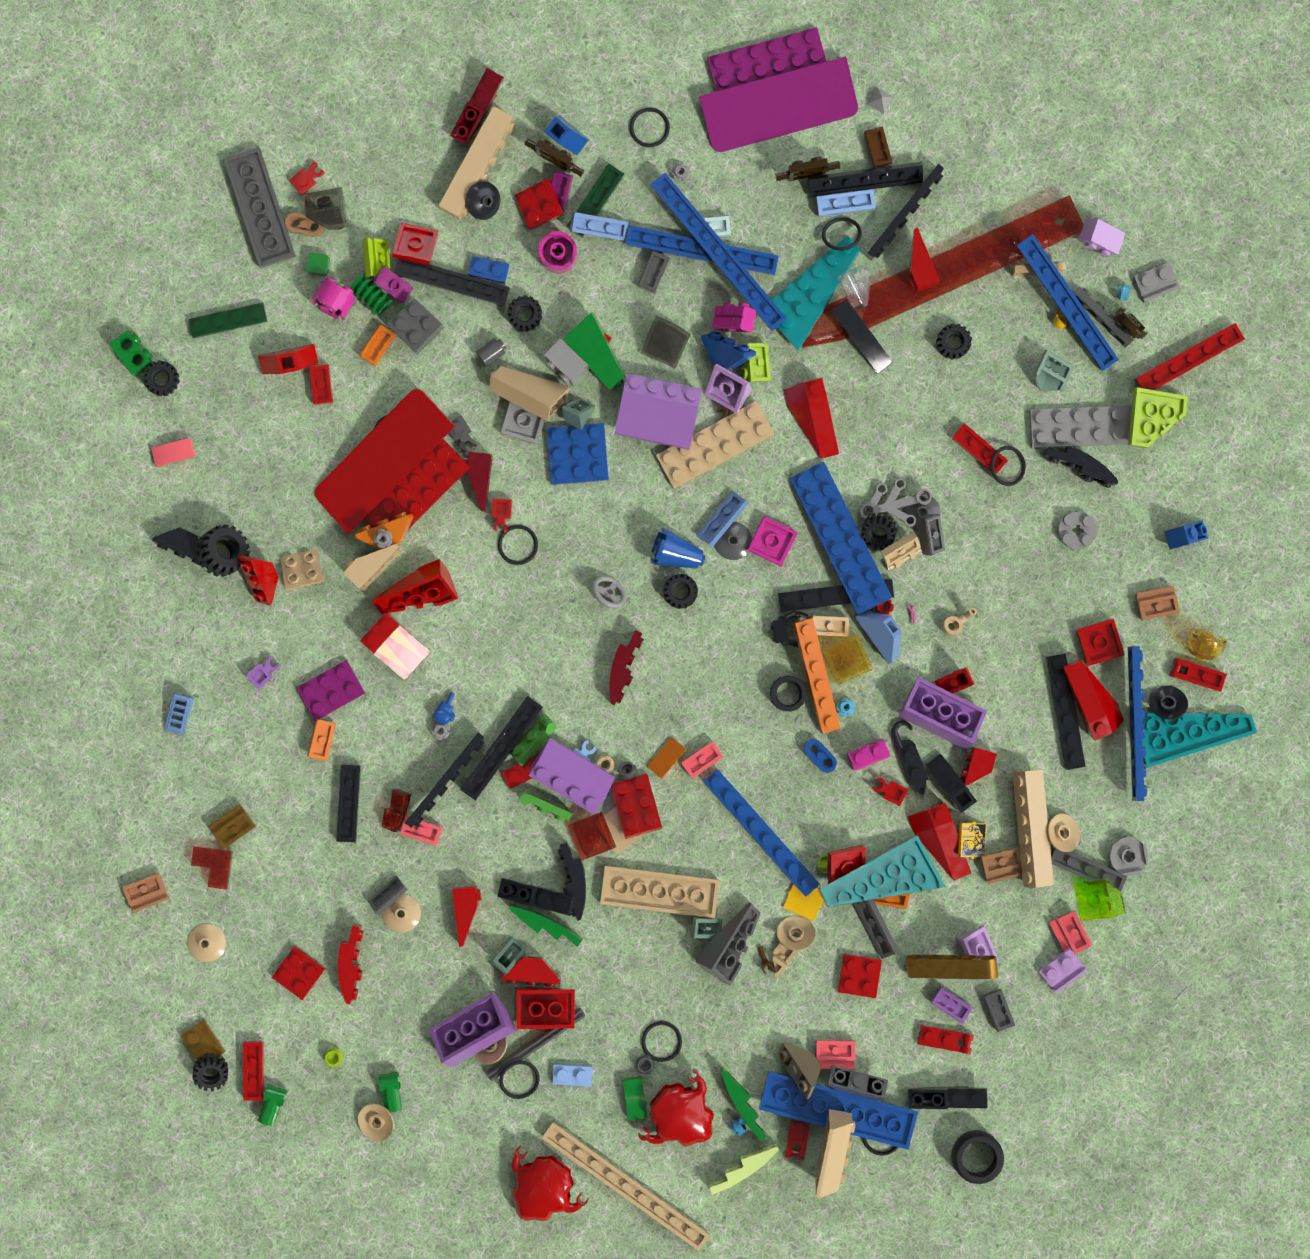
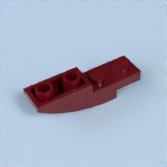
M486 68L470 101H467L450 135L451 137L468 145L497 96L496 93L505 77Z
M635 630L627 647L622 644L619 645L612 663L609 693L611 704L614 706L616 702L620 704L625 695L622 692L624 686L629 687L634 677L631 675L632 671L626 669V666H631L635 655H633L635 648L639 649L644 641L641 637L643 633Z

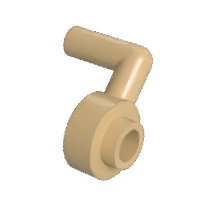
M971 608L960 617H948L942 623L943 632L948 636H956L962 631L963 623L972 618L977 613V610ZM949 624L953 625V630L949 629Z

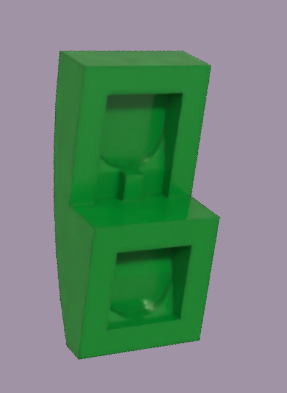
M642 1076L623 1079L628 1120L648 1118Z

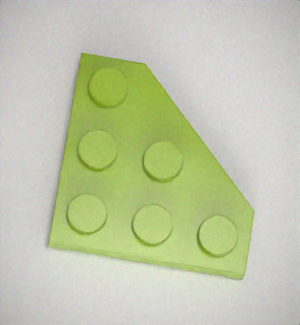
M1133 388L1128 445L1141 448L1150 447L1159 436L1165 434L1173 427V424L1186 415L1188 396Z

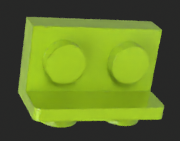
M768 343L745 344L750 349L756 351V356L740 365V377L749 383L771 381Z

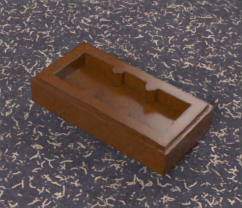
M883 126L864 131L873 168L892 165L893 162Z

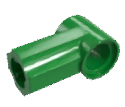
M399 1072L379 1074L378 1077L379 1088L383 1094L384 1107L389 1112L402 1110L399 1090L401 1083L398 1082Z
M268 1085L264 1094V1103L258 1122L267 1126H274L279 1109L285 1101L284 1096L287 1095L288 1090Z

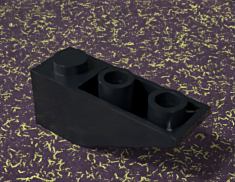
M939 754L925 764L958 812L962 813L977 802L942 754Z

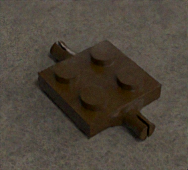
M527 138L524 145L534 150L538 156L568 173L573 172L582 177L585 170L573 163L572 155L563 149L561 151L554 148L555 145L547 140L543 142L539 139L535 143Z
M814 157L809 162L804 163L802 160L795 161L792 165H789L786 172L775 173L776 182L788 179V182L808 178L809 176L824 175L829 170L840 169V162L838 160L828 163L827 158L822 159V157Z

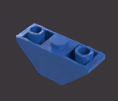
M711 331L709 334L701 336L711 362L725 369L739 367L756 356V351L750 349L748 345L736 343L735 339L725 338L719 332Z

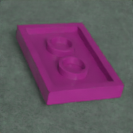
M348 660L297 687L314 721L366 694Z

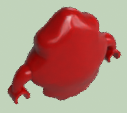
M692 1069L696 1077L691 1078L689 1075L687 1077L691 1083L697 1082V1088L684 1087L680 1083H675L672 1085L665 1084L650 1102V1120L656 1124L657 1134L650 1135L648 1127L644 1126L643 1130L647 1134L641 1135L638 1132L640 1140L657 1145L669 1141H678L682 1146L686 1147L695 1143L705 1142L711 1138L713 1134L712 1121L714 1113L705 1105L707 1086L696 1069Z
M521 1145L515 1150L511 1168L515 1174L516 1186L511 1191V1198L515 1203L516 1213L520 1219L543 1222L549 1220L552 1213H574L587 1204L589 1197L586 1201L580 1200L583 1192H580L577 1196L576 1203L570 1202V1190L574 1182L571 1177V1169L553 1155L547 1157L538 1156L533 1163L521 1165L520 1159L527 1155L528 1150L523 1155L519 1153Z

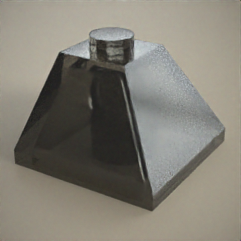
M343 188L306 193V218L328 230H340L348 227Z
M656 315L641 354L676 369L691 334L678 325Z

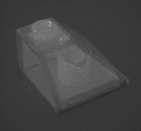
M863 265L838 276L850 305L855 311L868 305L871 282L869 280L870 274Z

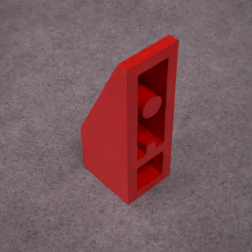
M918 227L913 231L910 278H908L911 288H915L916 292L937 285L940 281Z
M477 885L452 889L459 947L464 946L479 901H482L481 889H477Z

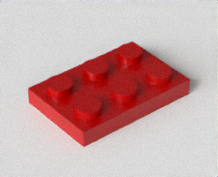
M648 773L636 776L630 780L626 779L612 783L611 787L625 839L663 829Z

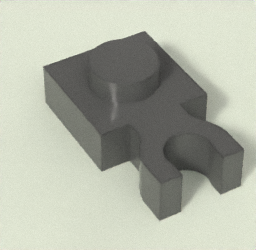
M461 415L452 422L456 427L450 434L455 442L461 440V447L464 452L468 451L465 447L466 442H471L473 446H476L477 444L474 439L468 436L472 431L463 416Z

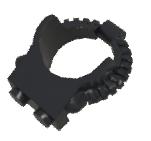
M792 611V613L786 614L785 617L779 616L778 620H773L770 623L771 630L774 632L772 641L775 644L781 643L782 646L789 644V646L799 648L798 642L791 640L786 635L785 627L790 619L795 617L810 618L808 614L802 613V611Z

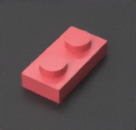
M711 741L681 762V764L693 779L723 758V755L714 742Z
M405 816L400 832L401 835L437 846L443 827L422 821L418 827L413 826L410 828L405 824L410 816Z

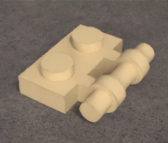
M912 532L902 537L896 543L888 545L881 551V554L886 563V568L890 571L893 568L901 567V564L905 561L916 558V555L922 552L918 537Z

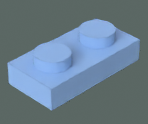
M554 1064L553 1084L591 1086L592 1066Z

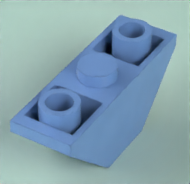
M867 610L855 617L860 627L865 630L870 641L875 644L882 658L888 664L899 657L902 631L890 615Z

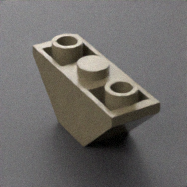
M783 1042L778 1053L779 1059L788 1070L789 1075L794 1079L800 1092L803 1093L806 1099H809L815 1088L821 1065L812 1052L791 1043Z

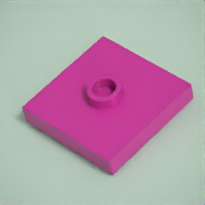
M763 516L747 551L782 567L798 532Z

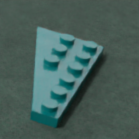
M847 235L836 246H848L854 241ZM857 245L844 251L831 249L772 299L774 304L787 318L777 329L798 352L833 297L835 290L841 284L846 272L860 253V248Z
M1145 713L1142 727L1145 728L1143 747L1146 749V757L1143 760L1146 768L1255 734L1257 730L1252 715L1184 714L1180 718L1167 720L1158 717L1154 713Z
M915 836L818 891L826 906L832 907L938 889L946 886L919 837Z

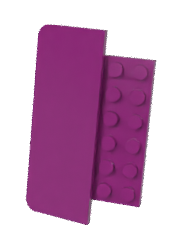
M817 27L707 57L716 92L699 96L711 145L717 152L732 150L849 118L858 111V103L847 57L826 61Z

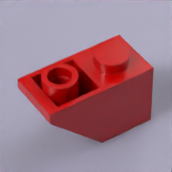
M976 747L968 750L966 755V761H968L967 768H963L960 777L964 784L970 785L992 773L997 753Z

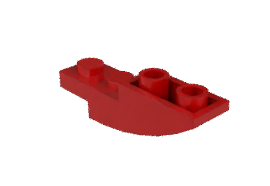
M359 924L352 925L349 942H340L338 953L340 988L346 1004L349 1005L353 1000L357 999L359 989H356L357 981H361L363 970H360L361 964L354 963V960H358L360 949H357L358 941L362 942L364 931L361 930L362 925Z

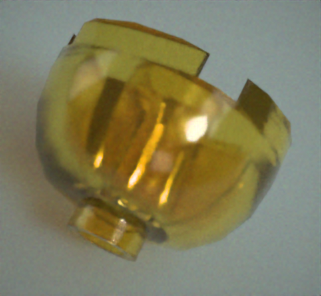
M1190 629L1186 643L1189 652L1195 656V660L1206 663V660H1215L1223 654L1227 640L1221 636L1217 639L1213 636L1214 633L1200 629H1193L1192 631Z

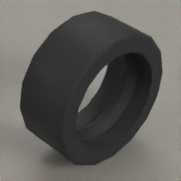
M786 675L780 677L773 682L770 688L772 703L782 711L791 712L798 710L806 700L807 691L805 685L795 676ZM786 682L795 684L800 692L798 700L791 705L781 703L777 697L779 686Z

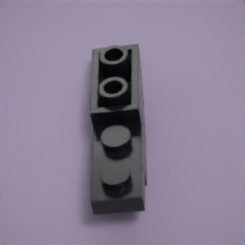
M1068 446L1064 452L1050 448L1044 451L1043 457L1047 458L1049 463L1058 464V462L1066 464V468L1076 470L1078 467L1077 475L1081 476L1083 481L1092 483L1095 480L1100 482V486L1111 488V486L1118 484V479L1105 465L1079 449Z
M568 842L560 844V849L557 850L560 859L565 860L567 866L564 867L567 879L571 878L572 881L565 883L566 887L563 888L564 894L576 897L572 917H576L577 921L582 918L586 901L585 871L581 857L573 859Z
M501 878L497 896L568 916L572 915L576 898L556 890Z
M947 1086L908 1089L909 1109L988 1108L987 1088Z

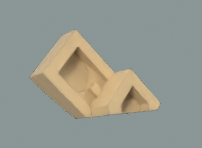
M780 942L773 950L772 956L776 978L781 975L788 963L798 952L785 948Z

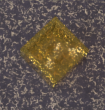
M858 634L821 650L836 685H840L874 669Z

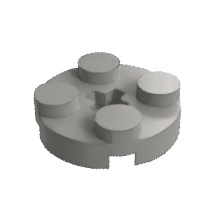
M1071 512L1064 516L1058 525L1060 540L1066 547L1073 550H1081L1090 546L1097 535V526L1094 518L1084 512ZM1076 525L1082 529V533H1079V536L1072 532Z
M1133 837L1118 839L1111 845L1109 851L1111 866L1116 872L1126 876L1139 874L1147 865L1149 859L1146 846ZM1127 851L1133 854V857L1130 858L1131 861L1129 862L1127 861V859H1124V855Z

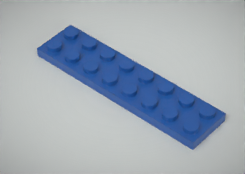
M825 462L791 477L790 481L856 614L859 615L892 599Z
M768 1071L758 1108L759 1110L822 1127L826 1126L829 1109L852 1113V1121H855L854 1133H850L851 1135L909 1150L918 1115L916 1110L861 1097L820 1084L815 1085L811 1097L806 1099L792 1077Z

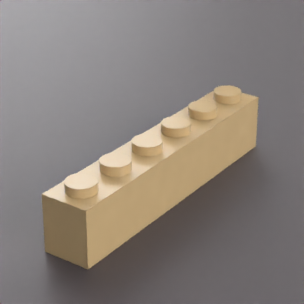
M495 106L492 107L438 205L441 211L458 220H461L462 216L466 217L468 214L465 203L466 194L473 184L486 181L488 177L487 170L495 165L498 150H503L506 144L504 139L515 128L516 124H514L513 116Z
M1043 769L1013 772L1023 887L1038 888L1054 885L1050 840L1047 831L1048 819Z

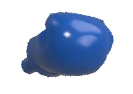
M453 692L450 693L446 702L441 701L433 713V719L440 724L446 725L448 722H453L455 718V713L452 711L454 707L450 705L455 695Z

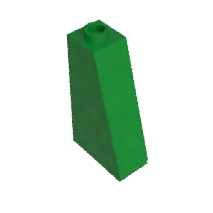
M591 312L563 340L588 364V367L609 390L613 387L617 389L624 383L622 379L625 377V374L596 315Z

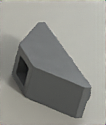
M832 1065L827 1085L836 1090L869 1099H885L888 1080Z

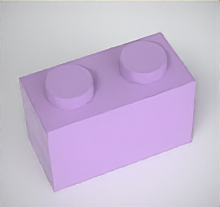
M1085 219L1078 241L1084 243L1088 249L1099 251V255L1109 257L1110 255L1119 254L1125 233L1100 219Z

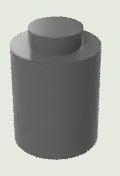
M493 338L476 352L488 367L505 354L504 349H506V346L501 339L496 340Z

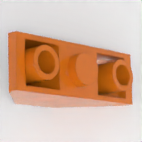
M406 512L396 515V520L389 522L388 519L377 522V527L371 528L368 525L360 528V533L355 534L357 539L381 550L384 548H379L373 538L379 529H384L392 534L390 546L401 543L413 520V514L406 515Z

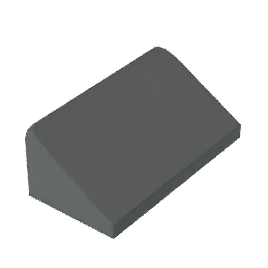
M940 514L917 518L922 554L932 556L945 551Z

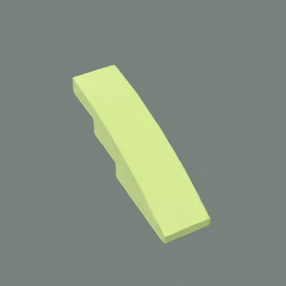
M777 1143L740 1156L742 1164L726 1169L725 1174L727 1178L709 1184L712 1195L732 1187L757 1171L779 1151Z

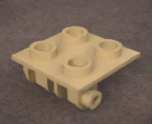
M318 548L280 557L285 590L291 589L292 591L295 588H305V586L309 587L311 584H321V582L325 581L321 571Z

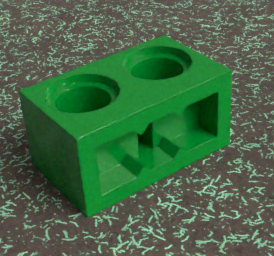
M127 330L110 342L109 345L130 374L136 377L146 370L148 365H152L151 358L153 356L147 348L143 349L139 343L142 341L135 332L132 334ZM126 341H131L129 349H124L123 347ZM142 356V362L136 365L135 358Z

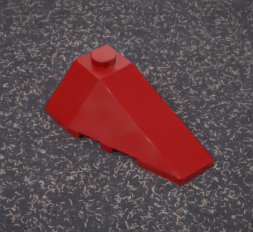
M823 378L806 381L784 389L790 412L797 420L820 459L839 455Z
M440 559L421 566L373 598L372 602L381 614H385V612L404 611L406 606H417V609H421L423 604L427 603L442 606L457 600L458 594L448 569Z
M1081 659L1063 666L1088 735L1096 741L1112 734L1124 721L1118 703Z
M945 802L907 816L914 834L919 837L923 845L953 880L972 874L966 857H958L959 837Z

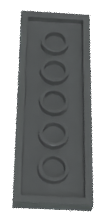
M260 147L223 159L259 268L296 257Z

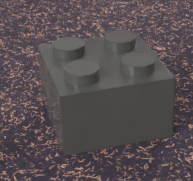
M415 298L388 324L389 328L417 355L444 328Z

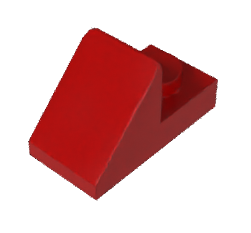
M967 667L958 669L935 680L936 686L952 694L975 685Z

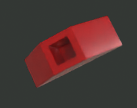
M315 344L258 355L262 374H284L319 363Z
M239 555L240 567L247 578L253 598L258 603L270 606L273 602L279 578L273 562Z
M523 956L506 975L504 973L502 975V980H506L508 984H517L518 981H525L526 985H537L538 982L545 983L544 986L556 987V984H560L561 981L559 975L543 957Z

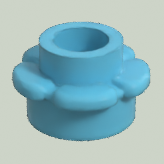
M1126 283L1123 286L1119 285L1117 297H1120V301H1128L1131 286L1126 285Z
M842 698L840 702H837L836 710L839 715L845 717L846 715L850 716L853 714L855 704L852 700Z

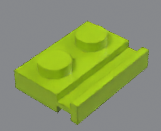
M368 237L362 239L366 277L375 278L382 266L391 270L388 240L370 239Z

